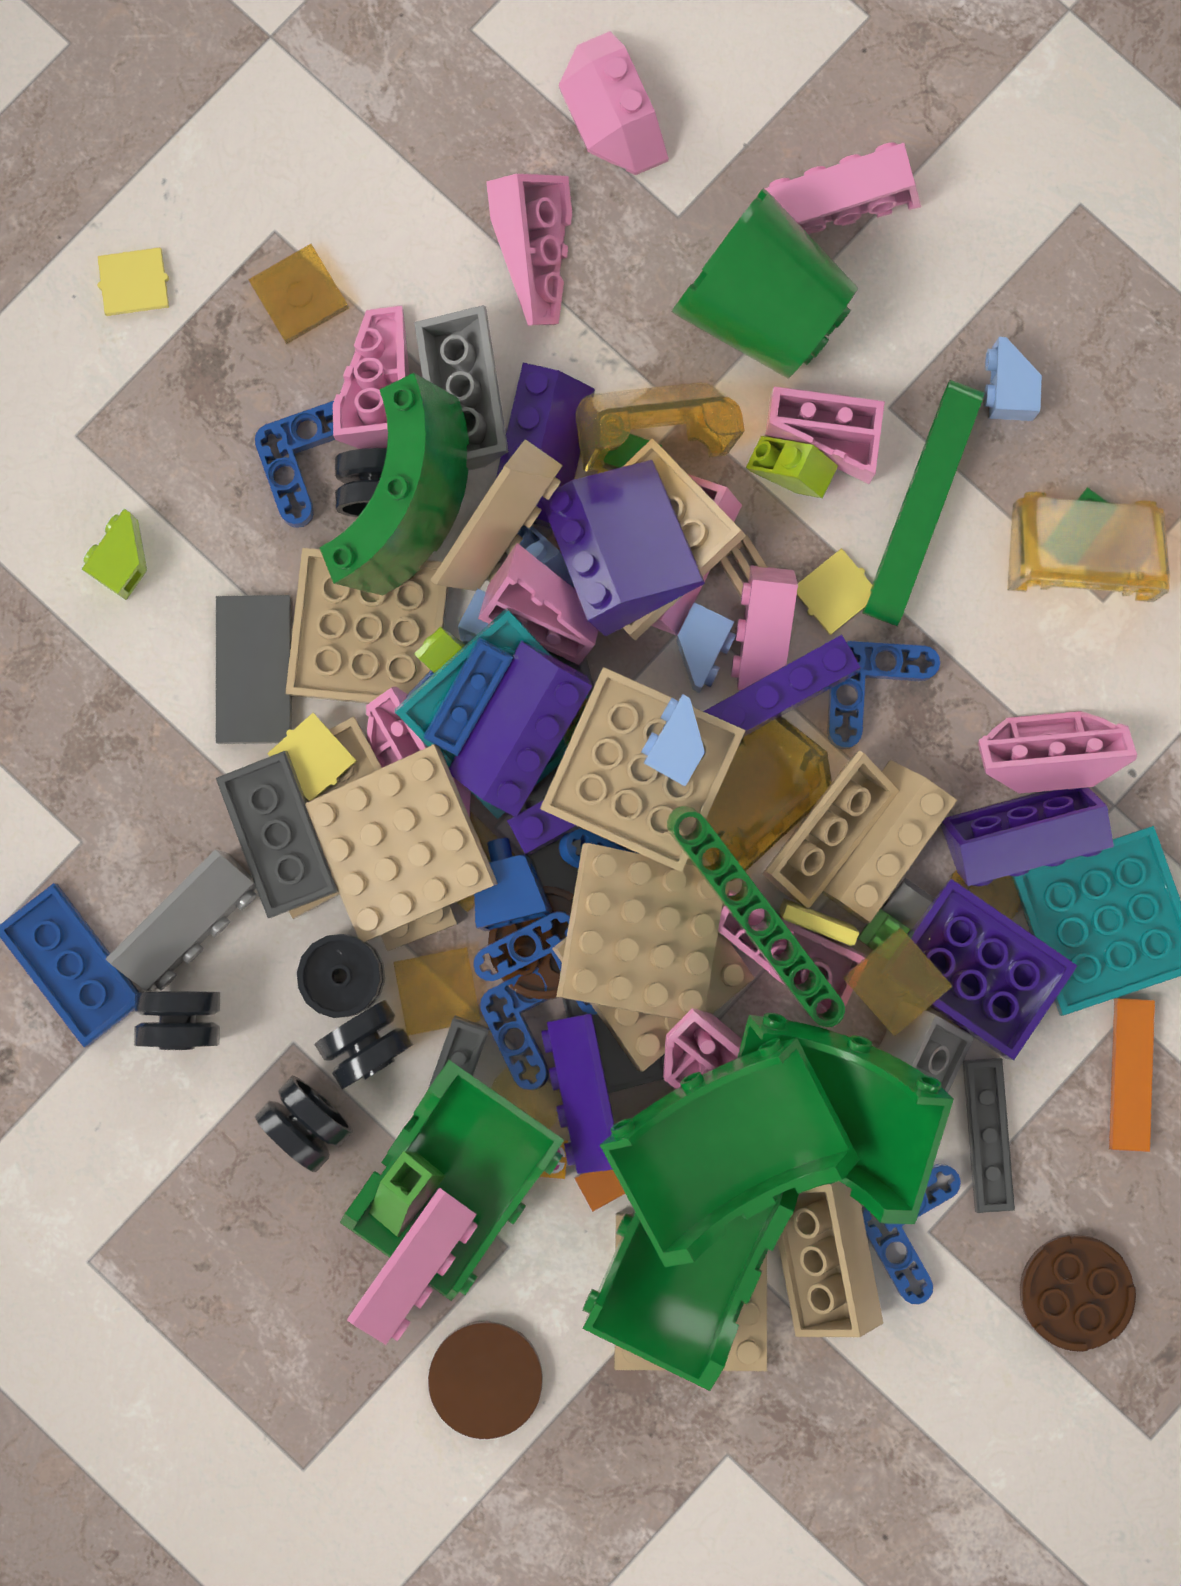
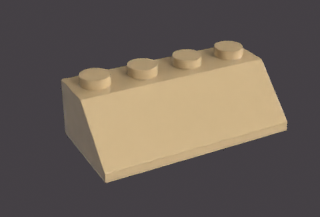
M524 440L503 467L430 581L440 586L476 591L477 588L480 589L486 580L491 582L502 566L499 560L503 554L509 555L514 546L522 541L523 538L517 534L521 527L525 525L530 529L542 511L536 506L541 497L543 496L549 500L561 481L555 476L563 465L527 440Z
M859 750L839 772L834 781L763 871L762 875L782 893L809 909L895 798L899 790L868 756Z
M889 760L881 772L899 790L898 794L822 892V894L864 924L870 923L957 802V799L926 777L892 760Z
M839 1181L831 1185L826 1184L799 1193L795 1210L778 1240L796 1337H862L883 1324L861 1204L850 1197L852 1189Z

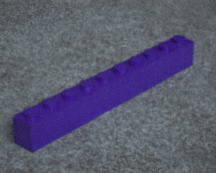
M840 635L703 712L744 729V737L858 674L861 667L843 635ZM543 801L519 813L517 817L507 820L524 853L529 856L580 827L541 810Z

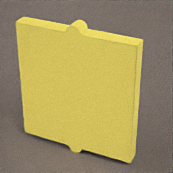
M160 247L97 256L100 282H98L97 286L102 291L104 313L106 316L169 308L166 286L169 276L164 270L162 249Z
M842 548L800 581L797 589V596L808 608L807 614L814 616L829 635L833 634L866 607L871 595L872 584L865 577V570L858 568Z
M315 713L308 716L294 730H287V736L267 753L269 756H273L283 751L288 752L303 794L309 801L317 798L330 785H337V779L357 762Z

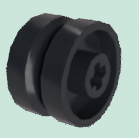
M364 448L339 453L335 457V476L337 480L344 483L335 490L336 510L338 513L352 517H358L362 513L380 481L387 449Z
M345 934L325 936L312 943L301 956L297 969L298 989L305 1003L319 1014L332 1018L355 1016L369 1009L380 997L385 983L384 963L377 950L367 941L363 942L358 937ZM340 968L345 970L347 978L343 983L336 982L334 979V975L339 973Z
M135 992V1012L140 1015L159 1016V1022H141L134 1026V1046L159 1047V1050H192L195 1047L218 1046L220 1026L214 1022H196V1015H215L220 1011V992Z
M386 1000L355 1016L314 1044L322 1058L326 1061L334 1060L348 1052L350 1057L337 1065L332 1073L342 1090L363 1077L366 1080L393 1063L395 1061L394 1057L414 1045L403 1028H396L382 1037L379 1035L378 1032L391 1024L396 1016Z
M292 1075L278 1091L284 1105L268 1101L256 1114L255 1119L264 1132L291 1158L308 1170L317 1172L330 1157L329 1150L324 1142L340 1147L353 1133V1129L324 1096L300 1078Z

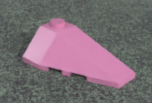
M513 174L486 181L490 219L528 326L559 324L564 281L560 276L561 260L567 258L568 246L564 244L565 227L571 225L572 219L569 177L560 175Z
M402 306L371 309L365 312L354 343L355 352L350 366H346L343 374L344 383L339 395L336 394L333 402V436L339 442L358 449H387V417L379 389L410 375L404 310Z

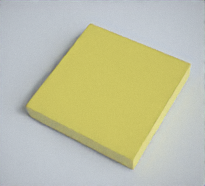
M783 898L779 909L783 920L850 946L852 944L855 945L859 931L854 925L814 909H807L801 904Z

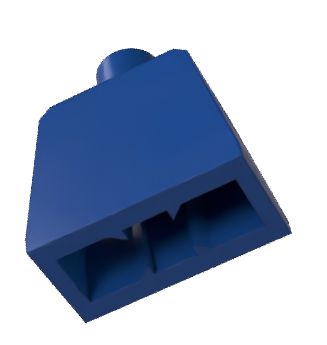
M509 838L489 841L487 843L491 860L489 864L498 884L474 894L476 928L489 931L542 918L552 913L551 905L531 858L525 854L513 857Z

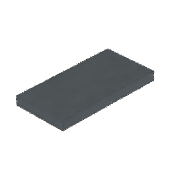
M290 595L216 596L217 744L279 743L287 736V730H292V696L285 694L292 641Z
M287 751L280 752L216 778L267 918H273L339 892L305 806L307 802Z

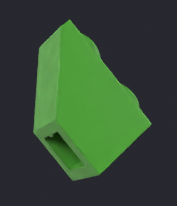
M403 1151L381 1180L369 1213L393 1234L400 1237L444 1179L445 1175L418 1152Z

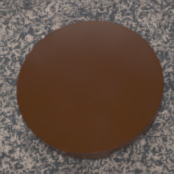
M543 886L552 911H564L571 915L574 894L561 888ZM540 918L490 930L488 945ZM557 918L553 919L552 928L544 933L541 931V926L533 928L541 937L544 949L551 946L546 941L550 936L558 934L560 939L566 937L565 930L569 927L567 921L560 923ZM522 935L515 940L514 948L517 954L527 957L535 952L536 943L532 937ZM507 943L500 945L505 951L503 954L494 958L490 956L493 968L497 972V965L507 958L510 966L516 964L509 955ZM552 953L501 978L505 982L517 975H522L518 978L514 987L513 984L508 986L526 997L545 1000L560 998L556 996L561 971ZM537 968L539 969L538 973L541 974L542 978L539 975L533 973ZM544 982H545V984H546V986H547V991H544V989H545Z
M1072 1234L1054 1238L1040 1246L1032 1254L1021 1276L1020 1301L1028 1322L1041 1337L1059 1348L1084 1352L1100 1347L1112 1339L1115 1340L1125 1330L1134 1312L1136 1287L1127 1264L1114 1248L1096 1238Z
M491 1321L468 1323L450 1333L435 1352L428 1375L429 1394L438 1415L453 1430L476 1439L503 1437L521 1427L536 1409L543 1383L541 1362L531 1342L521 1332L507 1325Z

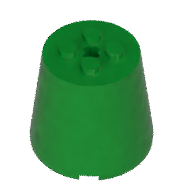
M763 188L702 268L703 271L694 283L690 284L671 312L789 379L803 363L808 365L822 351L829 341L825 335L829 336L850 313L851 309L847 305L857 292L858 287L781 204Z

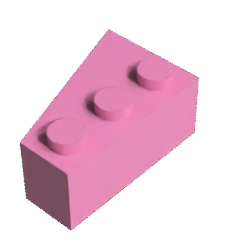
M774 386L769 402L765 434L772 438L812 444L838 465V470L870 484L876 474L885 401Z
M517 543L487 586L478 619L489 624L508 608L546 650L579 665L594 647L598 629L587 621L576 589Z
M750 565L749 582H743L741 605H746L744 619H738L736 641L741 642L740 656L733 655L731 677L737 678L738 690H743L787 665L798 589L794 570Z

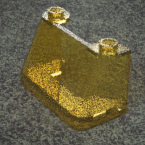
M703 382L595 393L584 397L576 410V423L584 471L602 469L606 454L610 450H617L627 440L630 430L686 424L688 442L697 440L703 443L708 448L709 457L727 455L745 432L742 412L735 400L715 386Z
M1043 492L1024 493V498H1019L1013 503L1007 590L1026 592L1027 586H1041L1040 589L1048 590L1051 587L1122 592V596L1128 597L1136 592L1135 601L1155 602L1167 594L1170 589V568L1164 510L1158 508L1157 503L1154 501H1136L1134 505L1047 498V494Z
M782 716L742 737L706 820L745 872L810 812L830 786L832 778L827 751ZM710 848L703 854V857L710 865L718 860V848Z

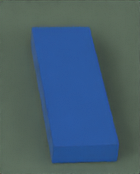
M479 637L424 733V739L458 756L510 665L513 655Z

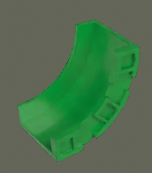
M412 373L379 389L385 407L388 429L385 464L376 490L362 513L344 532L332 541L319 547L333 584L382 596L396 589L413 577L434 551H438L451 531L465 495L469 468L466 467L469 440L465 416L458 397L416 373Z
M765 1013L764 1016L749 1015L737 1058L757 1051L768 1040L779 1038L783 1042L797 1037L860 1159L847 1176L839 1182L851 1188L850 1197L863 1205L880 1223L915 1224L954 1098L941 1087V1082L938 1079L927 1076L901 1059L872 1046V1042L865 1037L857 1035L849 1037L824 1028L787 1020L784 1016L776 1013Z
M797 1037L783 1042L779 1038L768 1040L757 1051L732 1060L703 1075L701 1072H696L685 1077L680 1082L681 1087L659 1099L632 1119L628 1118L616 1123L610 1129L612 1134L600 1144L664 1267L695 1262L710 1246L727 1234L724 1226L741 1214L744 1219L748 1220L761 1211L775 1205L777 1200L774 1196L794 1187L799 1194L822 1185L842 1181L860 1160Z
M448 1060L413 1112L414 1115L404 1126L381 1163L386 1168L381 1175L376 1171L372 1173L343 1215L340 1223L390 1258L438 1188H441L477 1214L473 1222L478 1226L466 1244L458 1241L450 1252L456 1257L443 1276L436 1272L428 1284L452 1301L459 1292L463 1295L467 1294L478 1277L473 1273V1270L508 1221L514 1225L526 1207L521 1201L544 1171L549 1175L553 1172L563 1157L558 1152V1149L564 1142V1139ZM402 1152H418L441 1171L445 1177L401 1236L397 1237L369 1212L381 1180Z
M795 1187L774 1196L777 1200L775 1205L761 1211L748 1220L744 1219L741 1214L726 1224L724 1227L727 1234L710 1246L695 1262L664 1267L635 1210L632 1215L625 1213L616 1231V1234L622 1237L598 1291L591 1289L582 1311L588 1313L582 1329L711 1391L725 1368L739 1325L736 1324L743 1305H747L762 1274L760 1267L768 1250L773 1251L795 1210L799 1196Z

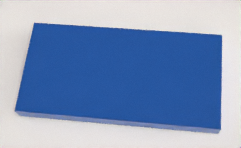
M53 883L0 924V938L84 1048L88 1047L135 1010V992H139V990L127 976L106 960L110 952L58 884Z

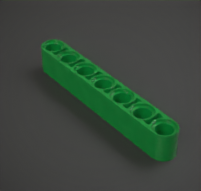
M949 380L870 590L871 595L866 607L863 608L862 614L894 626L899 625L985 392Z
M688 806L674 809L667 820V828L671 836L794 998L819 1026L833 1027L839 1024L845 1014V1005L842 999L718 834L695 809ZM687 817H694L696 820L695 830L689 835H680L679 825L682 820ZM710 848H718V860L712 865H703L702 857L705 851ZM735 878L741 879L742 887L740 891L735 895H726L725 888L727 883ZM756 909H764L763 920L757 925H749L748 918L751 912ZM779 939H786V949L779 955H772L771 948L774 942ZM801 969H809L808 979L802 984H794L795 974ZM830 998V1008L824 1013H816L818 1003L823 999Z

